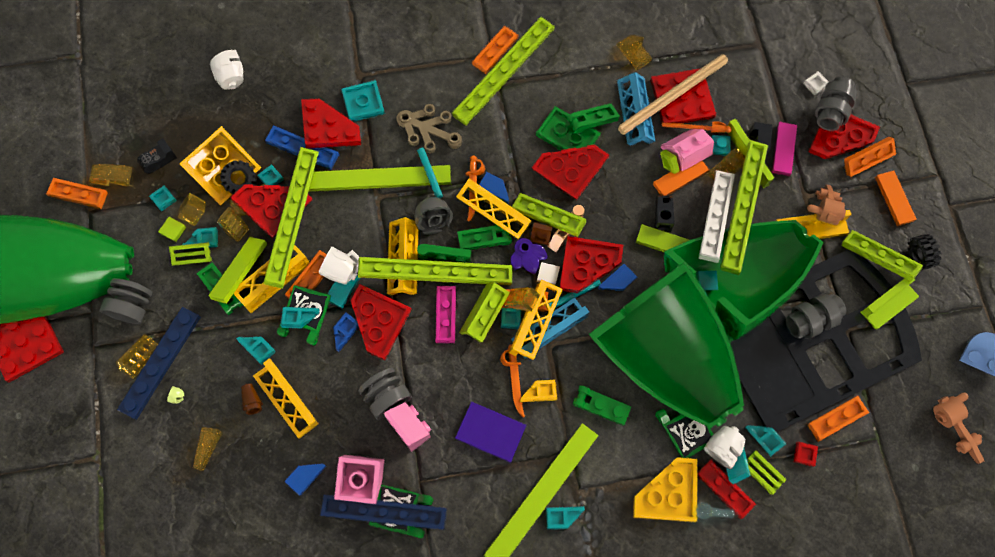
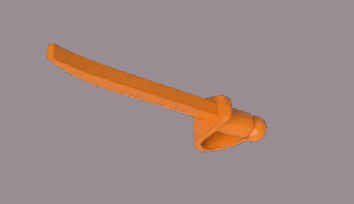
M717 121L712 122V126L662 123V127L711 130V133H730L732 131L730 126Z
M471 156L470 171L466 172V175L477 183V176H481L485 172V166L476 156ZM477 164H481L480 169L477 170ZM469 191V200L476 199L475 194ZM469 207L468 222L475 213V210Z
M510 344L508 350L502 353L500 361L504 366H510L513 401L518 413L524 418L522 402H520L521 391L518 366L521 365V362H517V355L514 356L509 353L512 346ZM505 353H509V362L505 359Z

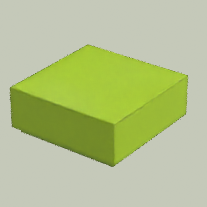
M666 149L660 152L664 168L674 174L679 172L676 155Z
M168 217L158 232L164 237L177 242L186 226Z

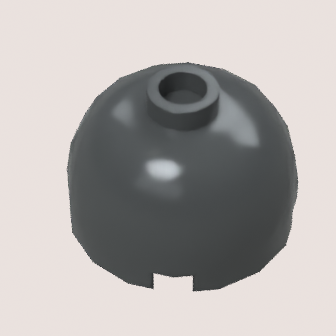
M430 197L424 199L416 206L414 220L422 233L432 235L441 232L442 229L440 228L445 225L447 227L453 220V213L444 200L438 197Z

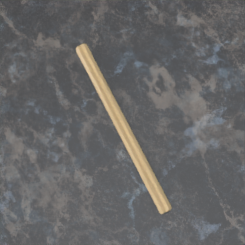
M724 54L720 55L620 124L618 130L623 135L628 133L720 69L728 62V58Z

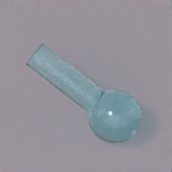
M704 502L698 504L696 508L697 516L701 519H708L711 516L734 517L733 510L711 508L708 503Z

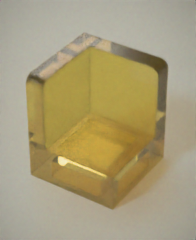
M189 193L179 208L178 218L195 226L205 212L206 201Z

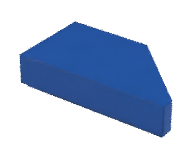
M486 172L479 185L508 204L509 197L503 180Z
M623 264L600 284L598 288L600 290L624 291L637 279V276Z
M347 312L334 326L335 348L337 352H340L359 329L357 320Z
M324 464L298 466L285 480V483L301 496L327 466Z

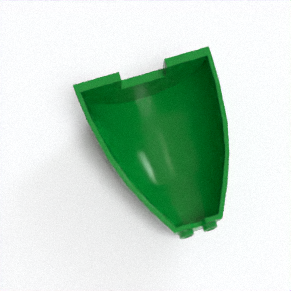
M0 215V324L56 314L107 294V289L113 288L110 285L112 279L129 280L130 275H132L133 269L132 265L129 264V260L134 257V248L100 232L61 220L21 215Z
M796 220L751 224L742 269L739 275L720 270L729 228L724 231L718 263L698 259L703 238L701 236L664 251L665 272H671L683 262L688 265L695 277L698 271H717L718 290L705 292L723 323L729 342H732L757 327L786 303L803 283L815 263L824 242L814 234L809 236L807 229Z
M685 262L662 277L589 334L604 353L638 386L663 404L709 428L715 425L719 427L727 421L726 416L731 413L735 416L744 409L740 377L733 349L723 323L703 287Z

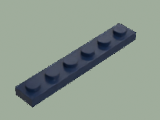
M184 307L180 309L117 409L118 411L135 420L138 419L201 318L198 314Z
M324 495L320 515L323 517L438 530L445 529L447 508L378 500L376 504L336 500L333 495Z

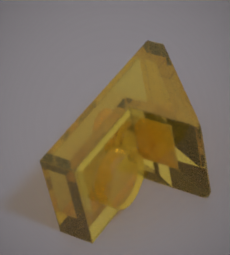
M629 35L617 42V46L635 69L638 70L652 61V57L642 46L643 37Z

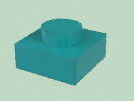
M712 135L711 138L714 140L712 155L729 156L731 136Z

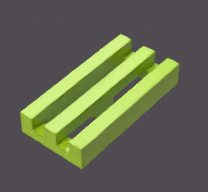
M209 242L170 246L172 266L211 262ZM204 247V250L202 251L182 253L174 252V250ZM204 254H205V257H206V258L188 259V260H178V261H176V259H175V257L204 255Z
M754 451L747 458L748 464L751 463L774 485L771 487L748 465L750 475L771 495L786 481L757 451ZM754 457L779 481L777 482L760 464H758L754 460Z

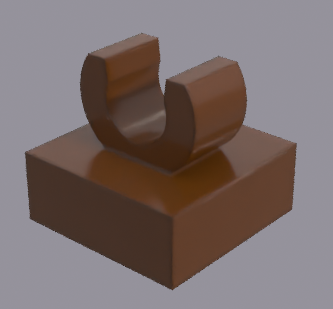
M534 222L530 241L549 245L552 226Z

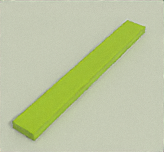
M540 17L452 112V116L466 126L554 30V26Z
M750 140L745 155L720 270L739 275L742 269L768 149L766 144Z
M300 147L263 283L265 285L283 289L318 158V151Z
M450 165L431 166L439 185H451ZM423 166L318 171L313 173L309 192L431 186Z
M359 257L358 278L490 284L495 282L498 285H512V265Z
M583 423L484 554L485 557H509L599 435Z

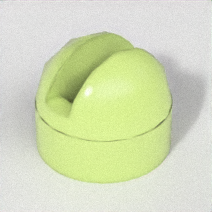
M173 386L169 392L167 402L174 404L182 402L184 397L183 390Z

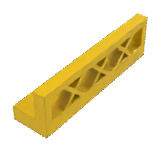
M471 179L467 180L456 196L460 201L518 240L525 229H528L531 224L529 218ZM468 189L475 194L476 199L467 200L463 197V194ZM484 200L491 205V209L483 211L479 208L478 201ZM494 212H502L506 215L507 220L498 221L495 219ZM515 221L522 226L518 233L511 230L510 222Z
M846 210L844 219L840 220L838 225L817 220V214L776 219V221L796 220L807 229L809 236L814 234L819 239L849 234L846 220L851 216V211Z
M404 217L389 222L388 258L418 260V227L415 221ZM400 225L399 231L396 235V226ZM399 243V248L397 252H395V247ZM387 279V294L394 295L401 292L409 295L417 294L416 280H398V287L394 288L396 279Z
M294 245L293 250L297 255L290 260L284 286L301 273L310 263L296 245ZM269 260L240 283L234 292V295L250 313L254 312L281 289L263 283L256 284V278L266 275ZM244 288H251L250 294L244 299L239 295V292Z
M541 279L535 288L509 350L510 354L514 356L521 354L534 360L563 289ZM546 288L556 292L554 299L547 301L544 294ZM545 305L548 314L540 318L537 309ZM538 322L541 331L533 336L530 326ZM531 340L534 347L532 353L521 349L524 342Z
M269 358L263 363L265 367L253 375V377L300 439L319 423ZM268 371L273 376L271 384L263 383L260 379ZM274 387L282 388L284 391L283 399L273 397ZM285 403H292L295 406L294 415L284 412ZM297 418L304 419L308 424L300 432L295 427Z

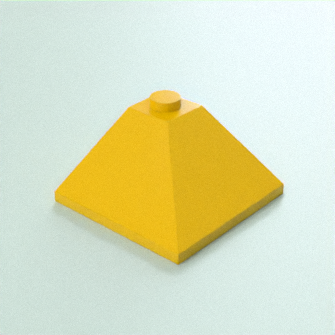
M222 126L180 163L190 176L219 205H222L232 195L229 191L225 190L220 180L221 171L229 162L235 160L247 162L250 167H253L255 173L261 169ZM238 170L232 172L231 181L236 185L243 184L245 182L244 173Z

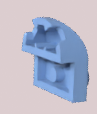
M983 332L972 336L967 341V346L959 361L995 377V334Z

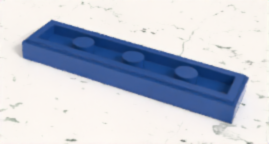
M274 125L265 139L267 144L296 156L299 154L300 147L305 148V138ZM327 147L307 148L318 151L316 164L330 170L339 157V152Z

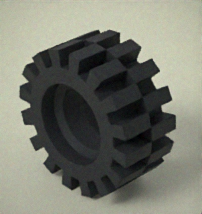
M235 160L229 162L221 171V184L226 191L235 194L244 184L254 186L256 173L253 171V167L249 166V163ZM237 170L243 172L245 182L241 185L234 184L231 181L232 172Z
M930 234L912 237L908 242L909 247H907V250L910 251L908 256L922 264V270L938 266L940 264L939 260H941L939 256L941 251L938 250L940 246L936 244L937 240L933 239L934 236Z

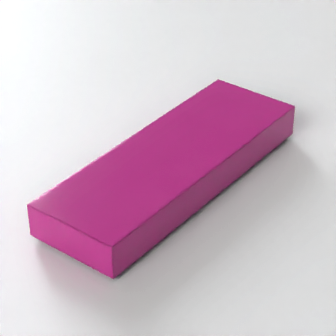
M783 122L778 123L772 173L786 176L792 174L797 125Z
M437 286L435 342L455 343L456 286Z

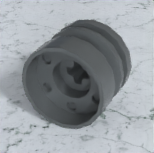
M112 279L110 285L113 288H108L107 293L115 298H104L99 311L113 319L140 325L146 311L138 305L147 306L149 300L146 298H151L153 292L141 284L130 280Z
M388 368L373 375L358 390L361 396H365V403L373 402L369 409L376 420L386 418L384 415L386 411L405 402L407 404L412 398L405 385L396 387L401 379L399 376H395L397 373L394 368Z

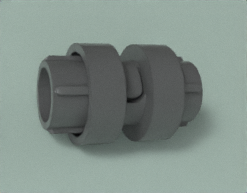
M836 77L832 82L825 85L821 100L815 111L817 123L822 129L836 131L840 126L848 122L852 112L851 108L854 106L858 96V92L855 89L856 85L850 78Z
M820 294L812 298L809 303L803 302L792 308L791 313L786 317L787 328L796 338L805 337L811 339L821 334L823 329L830 330L840 325L841 319L847 313L846 306L843 300L835 294Z

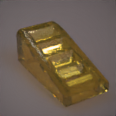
M228 207L217 220L226 235L237 242L249 230L247 224L231 207Z
M514 288L510 290V294L503 306L532 312L540 294L533 288Z
M144 334L116 361L118 368L133 379L146 365L158 343ZM145 343L150 348L146 349L145 347H143V344ZM140 350V351H142L144 354L141 355V354L138 353V351Z
M205 427L201 429L193 465L194 469L204 471L222 435V431Z

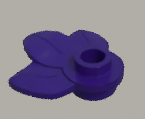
M521 238L515 243V252L511 256V265L514 270L523 266L529 273L536 274L539 268V260H545L548 256L541 245L532 244L529 239ZM522 244L527 245L526 251L522 250Z

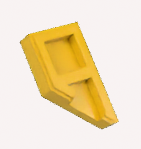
M555 380L535 381L520 398V402L556 401Z

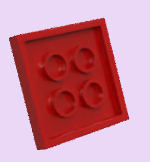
M700 69L652 76L650 81L655 99H658ZM706 78L659 110L662 123L683 124L716 117Z
M46 316L0 324V371L8 383L64 353Z

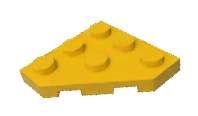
M676 458L634 496L633 518L697 522V459Z

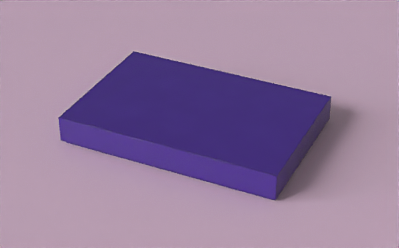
M471 401L455 439L511 463L526 425Z

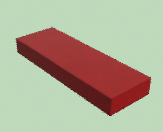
M711 459L697 472V476L740 519H743L756 505L735 483L732 484L729 481L728 476Z

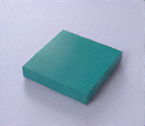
M376 80L341 89L348 117L351 121L354 122L385 114Z

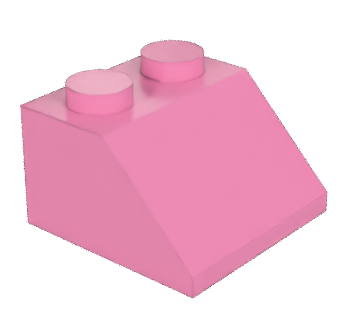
M690 129L662 144L661 148L663 151L666 149L676 155L679 169L684 171L712 155L714 140L703 129Z
M405 402L384 413L388 422L411 452L431 437L429 434L430 427L425 421H419L416 417L419 413L413 405L408 406Z
M352 455L339 457L334 499L376 504L383 478L384 459Z

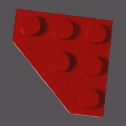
M321 99L301 100L305 148L361 145L360 129L356 123Z
M850 115L848 122L840 126L836 131H827L819 126L808 152L823 159H828L872 145L880 126L854 115Z
M588 145L587 147L577 149H564L553 153H542L533 165L532 170L577 201L607 161L609 154L596 145Z
M244 184L231 196V200L273 239L277 235L289 187ZM307 195L305 207L313 200L309 195Z
M567 236L560 282L562 291L580 293L617 268L622 262L624 245Z
M359 284L350 301L366 350L369 354L385 361L412 309Z

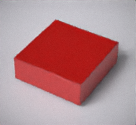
M796 442L793 462L811 467L816 466L818 446Z

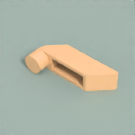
M576 205L571 213L583 217L584 208L581 205ZM558 229L547 247L557 253L567 240V236L571 234Z

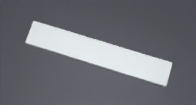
M716 170L698 259L716 263L719 261L735 174Z

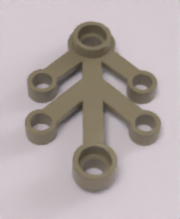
M427 104L424 109L413 113L408 110L398 113L397 123L406 129L408 142L411 146L419 144V136L414 133L413 127L420 130L427 153H433L436 149L429 133L446 140L448 146L452 149H457L461 146L462 138L460 134H450L433 127L442 123H449L451 121V113L449 111H443L440 116L423 122L417 119L424 116L431 117L435 114V107L432 104ZM412 138L417 139L415 142L411 141ZM432 145L433 148L428 149L427 146Z

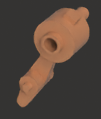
M826 184L825 188L815 192V195H818L817 199L822 200L820 205L810 204L807 206V210L817 214L816 219L819 221L838 225L846 214L844 209L845 203L841 202L842 197H840V193L834 192L832 186Z
M961 393L956 397H942L938 400L939 404L933 408L935 418L947 428L954 426L961 439L956 443V450L958 452H969L977 464L984 462L977 447L982 443V436L976 433L970 434L962 423V420L968 417V410L963 404L968 399V394Z

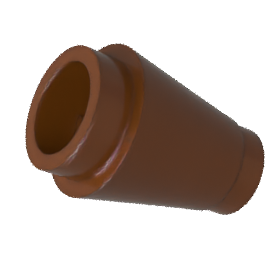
M253 384L243 385L241 387L243 411L247 415L259 413L262 410L261 406L263 403Z

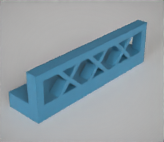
M636 72L617 80L624 122L629 119L632 112L636 114L649 105L645 78ZM630 81L631 85L628 88V90L625 91L624 83ZM632 96L633 102L630 105V107H628L626 102L629 99V97ZM651 117L626 133L627 144L630 146L640 141L648 144L655 142ZM637 128L639 136L632 139V133Z
M573 298L556 309L551 318L555 316L562 317L563 321L553 326L550 325V319L539 349L588 318L590 312L586 306L582 308L576 298ZM574 304L578 311L572 315H566L567 308ZM538 322L530 326L533 336L535 329L540 327ZM529 342L521 349L532 353L534 347L532 342Z

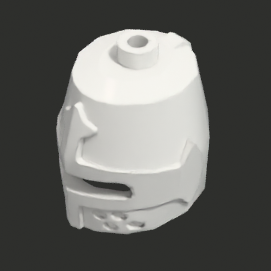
M226 50L213 57L210 62L211 71L215 80L223 89H235L242 84L243 66L236 50Z
M331 247L319 269V274L332 281L346 285L350 280L354 281L357 277V273H355L357 264L347 254Z
M724 425L711 436L704 447V451L726 468L732 469L737 461V457L743 452L745 438L738 433V428L734 426L730 428Z

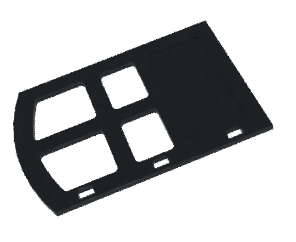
M846 250L812 266L797 290H801L807 301L810 302L812 298L821 294L815 282L845 267H850L873 289L878 297L889 291L892 286L866 258L851 250ZM870 304L843 316L840 325L830 330L823 329L821 334L811 339L794 337L788 330L786 317L779 308L747 334L730 342L740 383L764 427H772L776 432H779L922 361L917 335L906 308L891 318L899 338L902 353L872 369L865 367L845 333L846 330L867 321L861 311ZM825 340L833 342L852 374L850 380L831 389L826 387L806 353L807 349ZM897 360L901 366L892 370L889 363ZM846 385L849 391L840 395L838 388ZM794 411L798 417L787 421L785 414Z

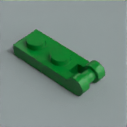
M610 103L571 113L568 115L567 120L573 125L575 133L579 134L589 128L616 122L620 116Z
M497 225L457 232L460 249L474 250L513 243L509 233ZM496 233H501L502 237L497 238Z
M420 244L417 247L420 260L432 258L436 259V261L471 262V250Z
M213 262L196 273L210 292L222 277L221 272ZM234 294L232 295L234 300L229 304L218 302L228 316L233 313L232 310L238 306H243Z
M579 386L578 396L574 398L572 403L574 406L619 425H625L631 406L592 391L585 386ZM586 396L591 398L589 404L584 401Z

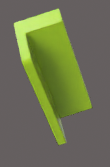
M904 278L861 311V313L875 329H878L916 300L919 295L910 287L912 282Z
M495 282L487 284L459 333L462 335L467 334L478 342H483L510 292Z

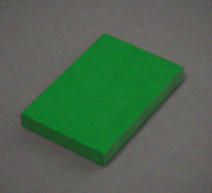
M555 106L535 135L561 151L594 145L601 133L593 128H589L576 134L573 130V125L567 120L570 114Z

